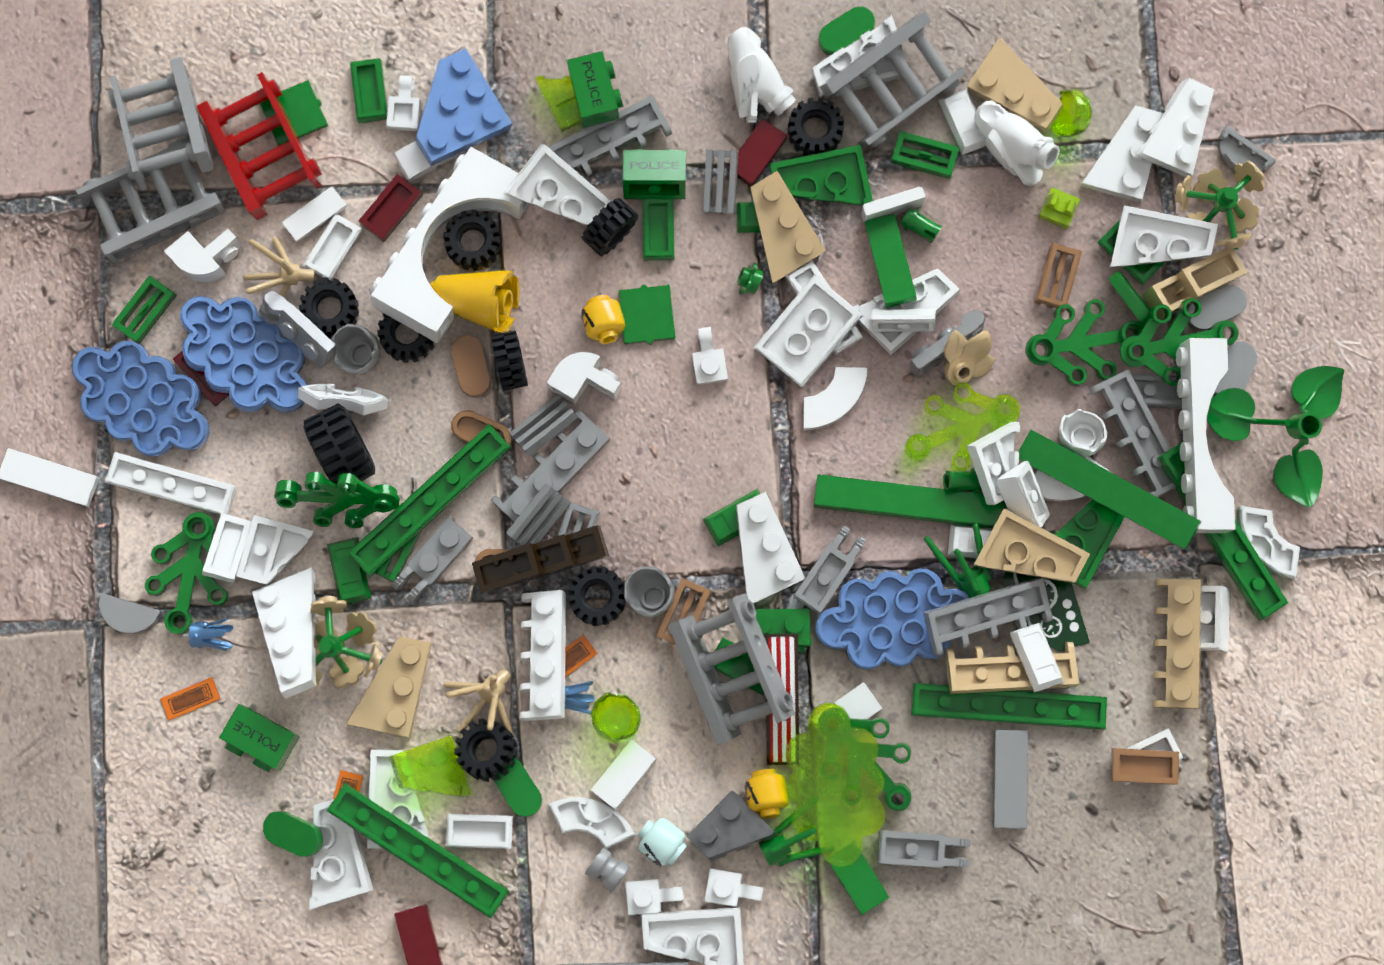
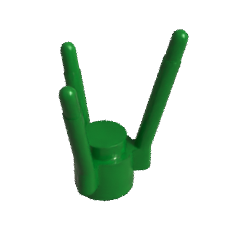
M975 523L973 524L977 554L979 555L983 548L979 525ZM926 536L924 538L925 543L955 581L958 589L966 592L969 598L988 593L991 590L988 580L992 576L988 568L980 567V571L978 567L969 568L961 551L955 549L954 554L963 571L959 576L930 537Z
M813 796L773 829L777 834L775 838L771 840L766 838L759 842L760 848L770 866L778 863L781 867L792 861L834 851L835 847L829 845L787 855L792 852L790 846L815 834V828H810L787 840L784 834L778 836L818 802V796Z

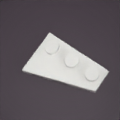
M938 268L912 280L917 301L886 308L882 293L875 296L874 300L861 306H853L863 315L858 323L890 355L895 353L917 332L872 331L871 323L872 310L935 309L937 315L960 294V289Z
M334 799L314 805L313 824L322 832L323 845L320 851L314 855L313 867H311L310 880L313 881L309 910L373 891L358 832L326 811Z
M740 907L642 914L644 949L680 959H689L704 963V965H744Z

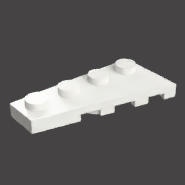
M312 567L252 591L279 688L285 699L316 686V650L314 648L316 624L314 622V613L310 612L311 603L316 601L314 595L316 574Z

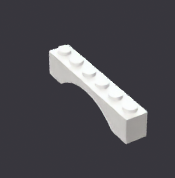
M1189 338L1179 344L1180 347L1176 351L1177 366H1180L1181 379H1179L1177 384L1178 397L1182 398V410L1179 413L1178 423L1179 428L1183 430V442L1180 445V458L1184 461L1185 474L1181 478V489L1183 493H1186V506H1184L1183 511L1202 521L1196 533H1227L1235 530L1234 497L1223 485L1214 469L1206 437L1207 413L1211 398L1218 383L1228 371L1227 338Z

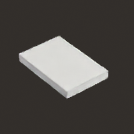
M814 275L754 348L803 388L863 315Z

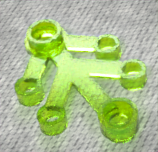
M960 383L953 391L955 401L961 404L969 402L986 411L974 415L944 403L940 396L932 395L928 397L924 404L926 413L931 416L940 415L958 423L926 437L922 434L912 435L905 444V453L911 460L921 461L928 456L931 448L964 435L958 452L952 457L950 465L954 471H966L971 463L967 446L976 441L980 428L992 423L991 433L1010 422H1015L1020 415V404L1011 395L1001 394L991 398L973 391L972 387L967 383ZM964 388L968 391L969 396L961 398L958 396L957 390ZM933 400L937 401L940 404V409L936 411L931 410L928 403ZM1002 404L1008 405L1010 413L1002 414L999 406ZM916 441L922 442L924 450H914L913 443ZM958 457L965 459L966 466L963 468L957 467L955 459Z

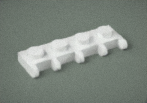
M563 590L521 594V601L531 603V620L522 621L521 629L531 630V651L521 652L520 660L531 662L530 683L520 684V692L530 693V711L520 712L519 720L535 721L565 718L566 593Z

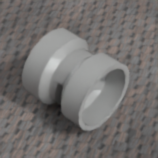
M603 847L585 872V875L592 880L600 878L603 888L612 893L630 866L623 861L613 859L612 853Z

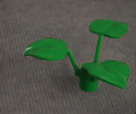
M1318 366L1298 374L1291 385L1290 392L1293 400L1301 404L1299 407V412L1301 413L1294 414L1289 419L1251 418L1255 412V403L1250 394L1240 388H1228L1211 398L1207 413V423L1218 436L1229 441L1246 439L1250 434V423L1286 426L1288 434L1294 439H1299V442L1292 448V455L1282 456L1276 462L1273 470L1274 483L1284 496L1305 507H1312L1321 489L1322 463L1319 456L1313 450L1307 449L1300 452L1299 450L1303 445L1309 443L1308 438H1314L1319 435L1322 429L1321 419L1328 418L1336 412L1341 401L1344 369L1333 366Z

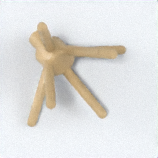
M274 237L272 241L279 256L253 239L248 241L251 246L280 265V272L244 274V280L274 279L247 288V294L284 284L279 294L285 298L291 285H297L298 281L313 282L314 270L299 269V264L291 263L277 237Z
M501 669L497 675L487 677L483 683L444 682V687L457 689L447 692V698L478 692L481 697L457 729L459 734H461L460 731L463 728L466 729L468 727V723L473 721L488 702L490 703L487 729H493L496 710L498 709L503 726L513 735L500 698L505 692L504 685L511 678L508 671Z

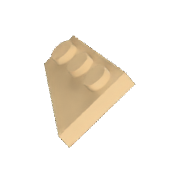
M1000 37L967 85L968 92L985 101H994L1007 112L1020 116L1033 127L1045 133L1048 132L1063 109V103Z
M778 171L750 187L773 284L821 255L826 250Z
M1003 509L973 566L1075 583L1090 553Z
M399 636L346 725L411 738L432 644Z

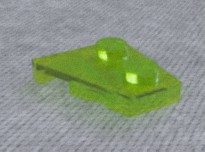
M545 76L535 78L561 133L582 123L570 76H564V79H545Z
M452 735L389 756L399 788L458 797L471 795L464 770L456 761L459 757L454 754V748L456 747Z

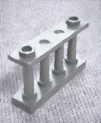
M925 11L915 15L819 86L825 97L834 93L837 97L841 96L867 134L866 137L858 142L861 148L869 145L874 148L888 138L886 135L887 131L941 91L947 94L961 84L958 79L966 74L963 68L950 74L925 37L926 31L923 27L931 22ZM907 39L910 43H915L940 80L928 91L923 88L900 54L901 48L899 45ZM883 57L886 61L890 60L916 98V100L901 109L875 71L877 67L874 63ZM858 75L868 81L892 116L879 127L876 126L851 90L853 86L850 81Z
M182 56L170 60L173 72L163 79L122 90L116 75L110 77L112 90L108 91V96L113 109L117 108L129 161L124 162L129 179H136L141 191L147 189L144 173L187 160H191V162L197 161L202 173L214 170L202 120L196 107L197 101L191 78ZM173 89L174 92L178 91L179 96H175L173 101L131 113L128 111L126 102ZM177 112L179 115L184 114L185 119L180 120V124L134 136L132 125ZM182 136L190 138L191 143L186 144V148L140 161L138 153L140 148Z
M190 138L187 140H176L167 149L145 159L186 148V144L191 143ZM191 160L179 163L195 197L192 203L183 207L177 205L162 172L163 169L170 166L144 173L145 178L151 176L166 209L163 216L154 220L149 219L133 184L137 181L136 179H129L126 168L103 178L90 179L83 184V187L76 189L78 196L86 204L94 202L109 236L107 241L100 244L104 255L112 263L226 212L222 201L215 192L212 194L206 193ZM121 188L138 223L135 229L126 233L120 231L105 198L106 195Z
M746 593L727 601L730 608L729 611L699 623L695 621L692 614L668 624L717 745L741 734L739 725L772 713L776 723H780L795 715L793 699L785 690L756 619L755 606L748 599ZM735 622L742 641L711 653L708 652L702 636ZM748 652L755 671L724 683L720 682L714 668L715 665ZM760 683L767 701L737 713L732 712L727 695Z

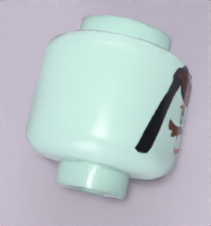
M660 818L655 823L649 820L638 833V836L642 839L638 846L640 853L659 867H663L666 864L672 866L687 847L683 843L685 840L684 832L666 818Z

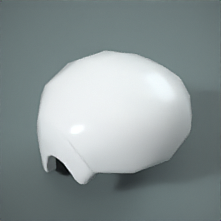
M1077 409L1067 416L1063 415L1058 436L1061 446L1082 457H1087L1097 453L1104 447L1107 439V429L1104 421L1095 413Z

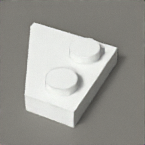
M1010 422L967 446L987 505H996L1004 500L997 480L1019 464V452L1014 451V433L1020 432L1019 422Z
M254 515L236 577L269 585L313 538L315 532Z

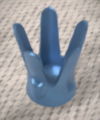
M229 618L211 623L196 621L191 623L189 634H183V637H189V643L192 648H202L205 646L227 651V649L232 648L231 643L212 638L224 636L225 632L233 630V626L229 624L215 625L225 622Z
M593 681L565 686V709L592 715V712L587 710L589 709L587 703L593 702L595 697L591 694L581 693L588 691Z

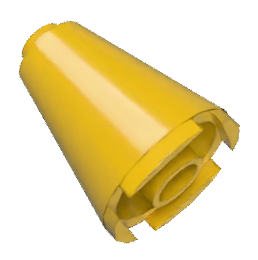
M501 270L441 275L430 284L433 290L445 302L453 306L454 314L497 333L508 332L514 323L515 318H511L510 314L512 308L518 309L520 286L518 277L512 275L513 271Z

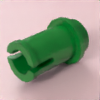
M909 208L900 224L905 226V231L910 229L932 243L942 225H938L918 213L919 209L913 210Z
M974 468L970 471H946L943 475L945 491L970 490L972 493H978L979 490H982Z

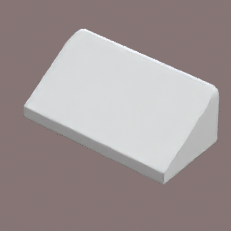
M873 309L871 314L872 331L934 332L936 331V310Z
M1024 461L1002 475L997 480V484L1008 511L1041 528L1049 518L1050 513L1031 465L1028 461Z
M1202 586L1201 651L1228 652L1230 589L1225 586Z
M631 739L591 791L613 809L617 810L657 759Z

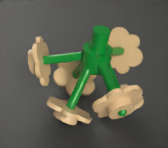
M1251 161L1235 165L1236 173L1234 174V180L1238 184L1234 188L1228 187V180L1222 178L1221 170L1213 168L1208 173L1202 172L1198 175L1199 182L1195 183L1193 191H1191L1192 176H1187L1183 184L1179 183L1175 191V200L1180 202V211L1187 210L1189 198L1201 199L1205 204L1213 201L1214 208L1208 215L1200 211L1196 214L1189 213L1186 218L1214 223L1211 220L1219 211L1226 213L1224 223L1229 227L1230 237L1216 241V245L1226 244V249L1237 250L1239 247L1245 246V240L1251 239L1252 233H1237H1242L1245 229H1254L1258 225V218L1256 217L1260 213L1258 206L1253 205L1252 201L1248 198H1243L1238 202L1237 194L1243 187L1248 192L1253 190L1261 192L1265 188L1263 172Z
M324 596L319 598L318 601L312 602L310 608L311 613L325 616V620L317 622L316 635H314L316 666L325 657L333 658L334 668L329 671V676L331 679H334V685L337 688H344L348 684L355 685L359 680L358 676L364 673V677L367 678L371 669H378V666L382 664V652L378 651V641H375L370 655L346 648L344 642L352 638L353 642L360 647L366 643H373V634L377 630L376 624L368 619L366 613L360 612L357 614L352 612L346 618L348 623L346 627L347 633L340 637L337 636V631L333 628L332 614L343 612V609L347 607V603L342 600L337 601V598L334 596ZM341 654H345V655H349V656H348V658H346L345 656H340V655H341ZM358 659L367 661L366 669L365 665L362 662L358 661ZM317 668L315 688L320 685L319 681L322 679V673Z

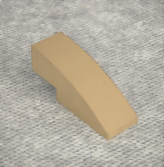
M1224 249L1182 269L1178 274L1151 286L1142 296L1150 310L1156 305L1164 304L1174 314L1180 311V305L1184 300L1190 298L1198 300L1239 279L1247 271L1234 249ZM1159 308L1157 310V318L1162 320L1165 317L1163 309Z

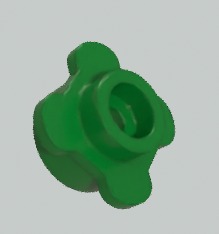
M753 263L752 266L748 265L747 268H742L737 280V285H740L739 294L742 295L744 292L755 294L762 281L763 271L757 269L756 263Z

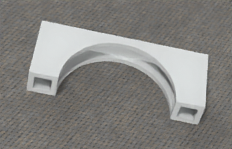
M470 147L465 156L461 154L453 167V174L449 180L445 178L441 182L437 190V198L433 204L428 203L424 207L420 216V223L416 229L412 227L404 238V247L399 253L395 252L391 256L387 264V272L383 278L378 277L370 289L374 308L437 344L454 320L453 306L445 302L433 290L423 271V257L430 239L453 216L462 215V211L467 213L471 212V210L495 211L520 219L529 206V203L503 194L518 173L473 147Z

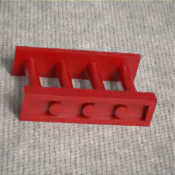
M263 72L257 74L263 88L223 109H220V107L215 109L208 101H205L196 106L248 212L256 220L268 215L263 206L267 203V199L308 178L317 189L323 187L318 178L322 175L320 167L314 158L309 160L278 98L283 94L275 79L269 81ZM268 99L270 100L276 112L275 115L235 136L233 134L228 135L224 127L228 124L227 120ZM281 125L283 126L289 141L249 162L246 160L241 161L237 153L241 150V146ZM296 152L303 166L302 168L261 189L259 186L254 188L250 178L254 177L253 173Z

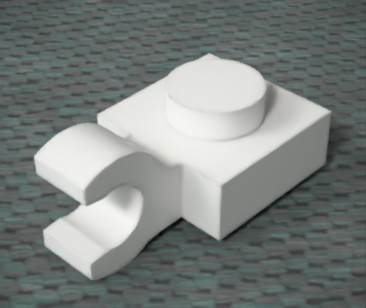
M400 76L398 97L389 96L386 127L389 130L418 131L421 100L420 98H413L415 81H412V76Z
M711 327L698 329L701 352L692 353L697 386L728 381L723 348L714 350Z
M710 869L705 901L737 907L739 897L761 901L763 887L741 884L742 874Z
M659 879L626 882L628 915L662 912L661 902L684 900L683 887L660 889Z

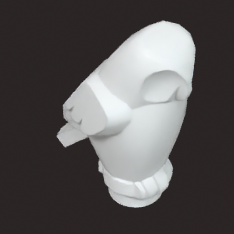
M741 27L728 38V54L731 65L730 76L739 118H746V124H754L757 119V103L763 105L768 113L773 111L779 116L796 99L791 95L793 92L792 88L784 86L774 63L760 47V38L751 29Z
M985 101L976 110L975 122L986 139V147L1005 170H1008L1013 176L1019 177L1026 186L1029 185L1031 187L1041 181L1043 176L1041 169L1051 168L1059 156L1060 149L1059 146L1054 144V139L1044 137L1025 119L1007 112L994 101Z

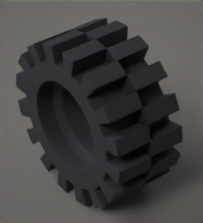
M813 97L808 98L807 103L804 104L802 100L798 103V108L794 107L791 111V117L789 116L788 122L789 141L791 144L794 143V149L797 152L803 151V156L836 150L838 143L840 144L842 140L844 118L840 116L841 111L838 106L833 108V102L830 100L828 103H824V98L818 97V101H813ZM811 118H820L826 122L828 131L820 138H812L804 131L805 122Z
M615 198L613 202L610 201L607 204L606 208L603 207L598 215L594 216L593 221L584 230L581 239L599 256L607 255L611 249H615L617 244L624 240L625 235L630 233V229L635 226L639 215L621 198Z
M471 210V214L462 211V216H453V222L451 224L448 222L446 225L447 231L443 233L445 249L450 259L457 266L461 265L465 270L471 267L473 271L479 270L478 267L483 266L485 269L489 266L488 262L492 261L494 263L497 259L496 254H500L501 251L500 244L502 243L495 221L492 218L489 219L484 212L480 215L477 210ZM469 230H477L484 235V244L476 251H467L461 246V237Z
M326 277L323 278V282L319 283L318 280L313 281V287L307 286L304 289L306 294L305 296L301 294L300 301L302 305H299V310L328 338H331V335H334L339 328L347 324H356L355 317L359 316L357 308L359 304L347 284L341 283L336 278L330 281ZM327 297L337 298L341 303L339 314L331 319L322 318L318 314L319 303Z
M384 313L382 314L384 319L383 321L379 320L378 326L380 329L377 330L382 347L393 359L397 361L400 359L403 363H409V360L417 362L419 357L423 356L425 358L428 356L427 351L429 349L433 350L434 341L420 333L414 342L410 344L400 343L396 339L395 333L397 327L402 323Z
M516 330L491 335L502 390L506 391L528 386Z
M593 566L591 569L580 571L581 573L572 579L573 582L568 589V601L575 616L582 620V622L592 624L593 626L607 625L612 620L615 621L619 618L618 616L623 612L626 603L624 584L621 578L614 571H610L606 567L597 568ZM592 585H603L610 592V599L602 608H592L585 601V593Z
M484 718L478 719L479 724L472 721L468 723L471 728L467 731L463 728L460 731L464 737L462 739L456 738L455 743L459 745V748H454V754L459 757L456 761L465 772L477 780L481 779L483 782H489V778L494 781L499 780L498 774L507 775L509 772L505 768L508 765L513 768L515 762L511 759L518 756V752L514 749V747H518L517 742L513 739L512 733L499 722L494 721L493 729L488 730V722ZM485 739L495 740L497 750L494 756L488 761H479L475 754L477 746Z

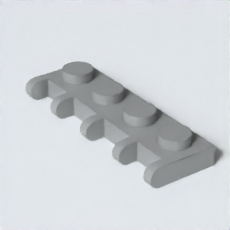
M652 95L620 111L619 119L589 126L548 148L575 171L582 168L585 175L589 176L593 173L588 164L610 154L613 162L616 163L620 161L616 150L635 141L638 142L641 149L648 147L644 139L645 136L662 128L663 133L668 137L672 135V131Z
M1129 369L1089 388L1088 390L1091 395L1102 392L1110 408L1109 411L1101 414L1103 419L1106 420L1114 416L1125 437L1116 442L1118 448L1129 444L1139 464V467L1131 470L1133 477L1143 472L1152 489V492L1149 493L1156 497L1176 488L1174 483H1171L1161 467L1162 464L1157 458L1170 450Z
M579 409L575 413L581 423L568 437L562 432L558 433L556 437L562 443L546 459L537 452L532 456L540 466L524 482L516 475L510 479L518 487L504 503L497 496L491 499L513 522L517 520L545 483L560 493L610 441V438Z
M1034 578L923 612L932 652L936 657L943 655L942 642L957 638L959 646L966 648L969 647L968 634L986 629L988 637L995 639L998 638L997 625L1015 620L1016 627L1019 630L1027 627L1025 617L1036 613L1041 614V618L1045 623L1053 619L1043 578Z

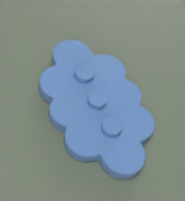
M198 296L185 302L180 313L182 327L189 334L182 347L184 360L194 370L205 372L206 382L212 390L220 393H229L230 400L236 408L250 413L259 411L267 404L275 410L284 413L295 412L304 405L305 402L297 398L298 388L306 386V382L299 375L305 361L302 349L292 340L282 337V333L277 325L268 324L262 316H258L257 308L251 301L246 298L234 297L219 305L209 297Z
M133 341L119 342L109 352L97 347H87L75 356L72 363L73 375L81 385L86 387L80 398L83 414L90 420L105 423L108 433L113 438L120 441H132L134 447L140 453L150 457H157L167 453L173 445L187 451L196 450L207 442L210 434L209 423L196 410L201 401L200 387L193 378L176 374L173 364L168 359L160 356L149 357L147 350L142 345Z
M916 569L911 571L905 578L894 571H886L879 574L873 582L865 579L848 581L839 592L838 607L827 609L818 617L815 624V633L818 640L825 647L830 649L846 648L849 660L860 669L871 670L878 667L884 661L895 667H904L909 665L917 656L934 660L945 654V650L950 647L952 640L941 643L943 655L936 657L932 652L923 612L969 599L966 592L959 589L944 590L941 579L935 572L928 569Z

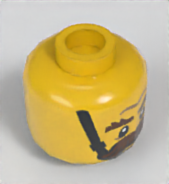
M607 295L592 297L586 302L581 311L586 335L591 340L599 341L601 344H609L616 341L618 335L625 329V320L620 304L617 300Z
M776 769L754 771L751 773V778L744 784L749 809L760 814L762 819L780 816V810L786 808L789 804L786 779L783 775L777 774Z

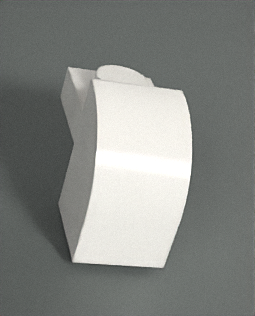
M227 229L207 247L203 248L191 233L187 231L164 252L187 277L198 282L209 283L226 276V273L219 265L234 259L242 244Z
M578 352L564 358L547 381L550 391L559 394L574 405L577 404L588 384L614 400L622 390L621 383L617 381L619 377L605 368L599 371L598 368L601 365L600 356L589 352Z

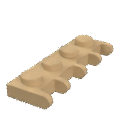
M1156 579V586L1168 587L1167 608H1155V615H1167V640H1154L1155 647H1167L1166 672H1154V679H1166V701L1154 700L1153 707L1200 709L1201 579Z
M1065 642V653L1053 654L1064 683L1047 689L1071 688L1079 685L1073 642ZM1013 645L1005 646L1006 656L984 658L982 647H974V658L955 659L953 648H946L945 650L950 694L1033 690L1020 657L1015 656Z

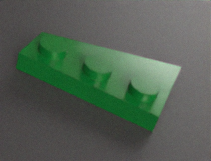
M861 145L770 163L769 165L771 174L778 171L794 198L859 206L873 201Z
M1093 499L1054 534L1090 553L1076 582L1073 583L1083 589L1088 587L1124 519V516Z

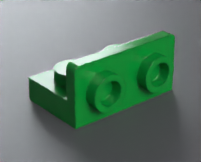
M810 608L756 609V619L764 638L765 634L798 633V654L804 653V648L811 647Z

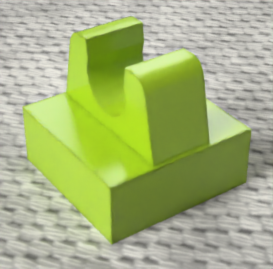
M1051 187L1038 218L1067 230L1080 198Z

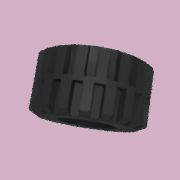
M337 403L303 421L306 437L330 481L337 484L339 475L343 473L353 474L360 481L375 474V465L353 420L342 405Z

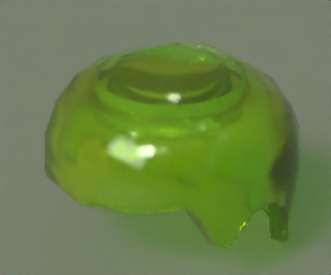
M1068 89L1060 91L1059 95L1062 96L1059 100L1063 103V109L1052 124L1051 130L1057 137L1080 135L1090 125L1093 111L1091 102L1081 90Z
M611 692L605 693L595 701L591 711L592 726L598 736L606 741L626 742L632 739L638 732L641 723L640 710L627 695L612 694Z

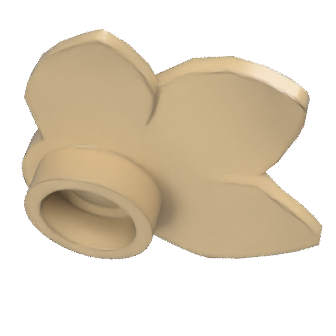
M954 330L944 348V356L947 360L944 366V373L946 379L955 386L965 385L971 378L981 377L991 369L995 358L988 354L992 342L990 333L987 330L980 332L968 341L959 331Z

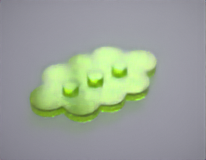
M825 702L819 704L811 711L808 717V732L796 734L786 746L785 757L788 765L793 770L787 780L786 790L789 798L796 804L792 815V824L797 834L810 828H815L816 833L807 837L806 840L819 841L823 857L835 866L844 867L851 865L859 858L862 852V837L875 834L884 823L885 811L883 804L877 798L884 787V777L880 769L873 764L878 756L876 738L864 728H851L848 713L842 706L836 703Z

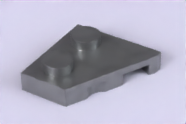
M732 790L686 837L710 861L725 857L731 851L738 852L749 848L750 844L766 838L771 840L777 834L761 817L750 810L748 805Z

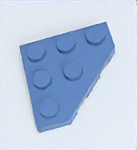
M466 48L439 60L415 140L430 166L511 129L512 122Z

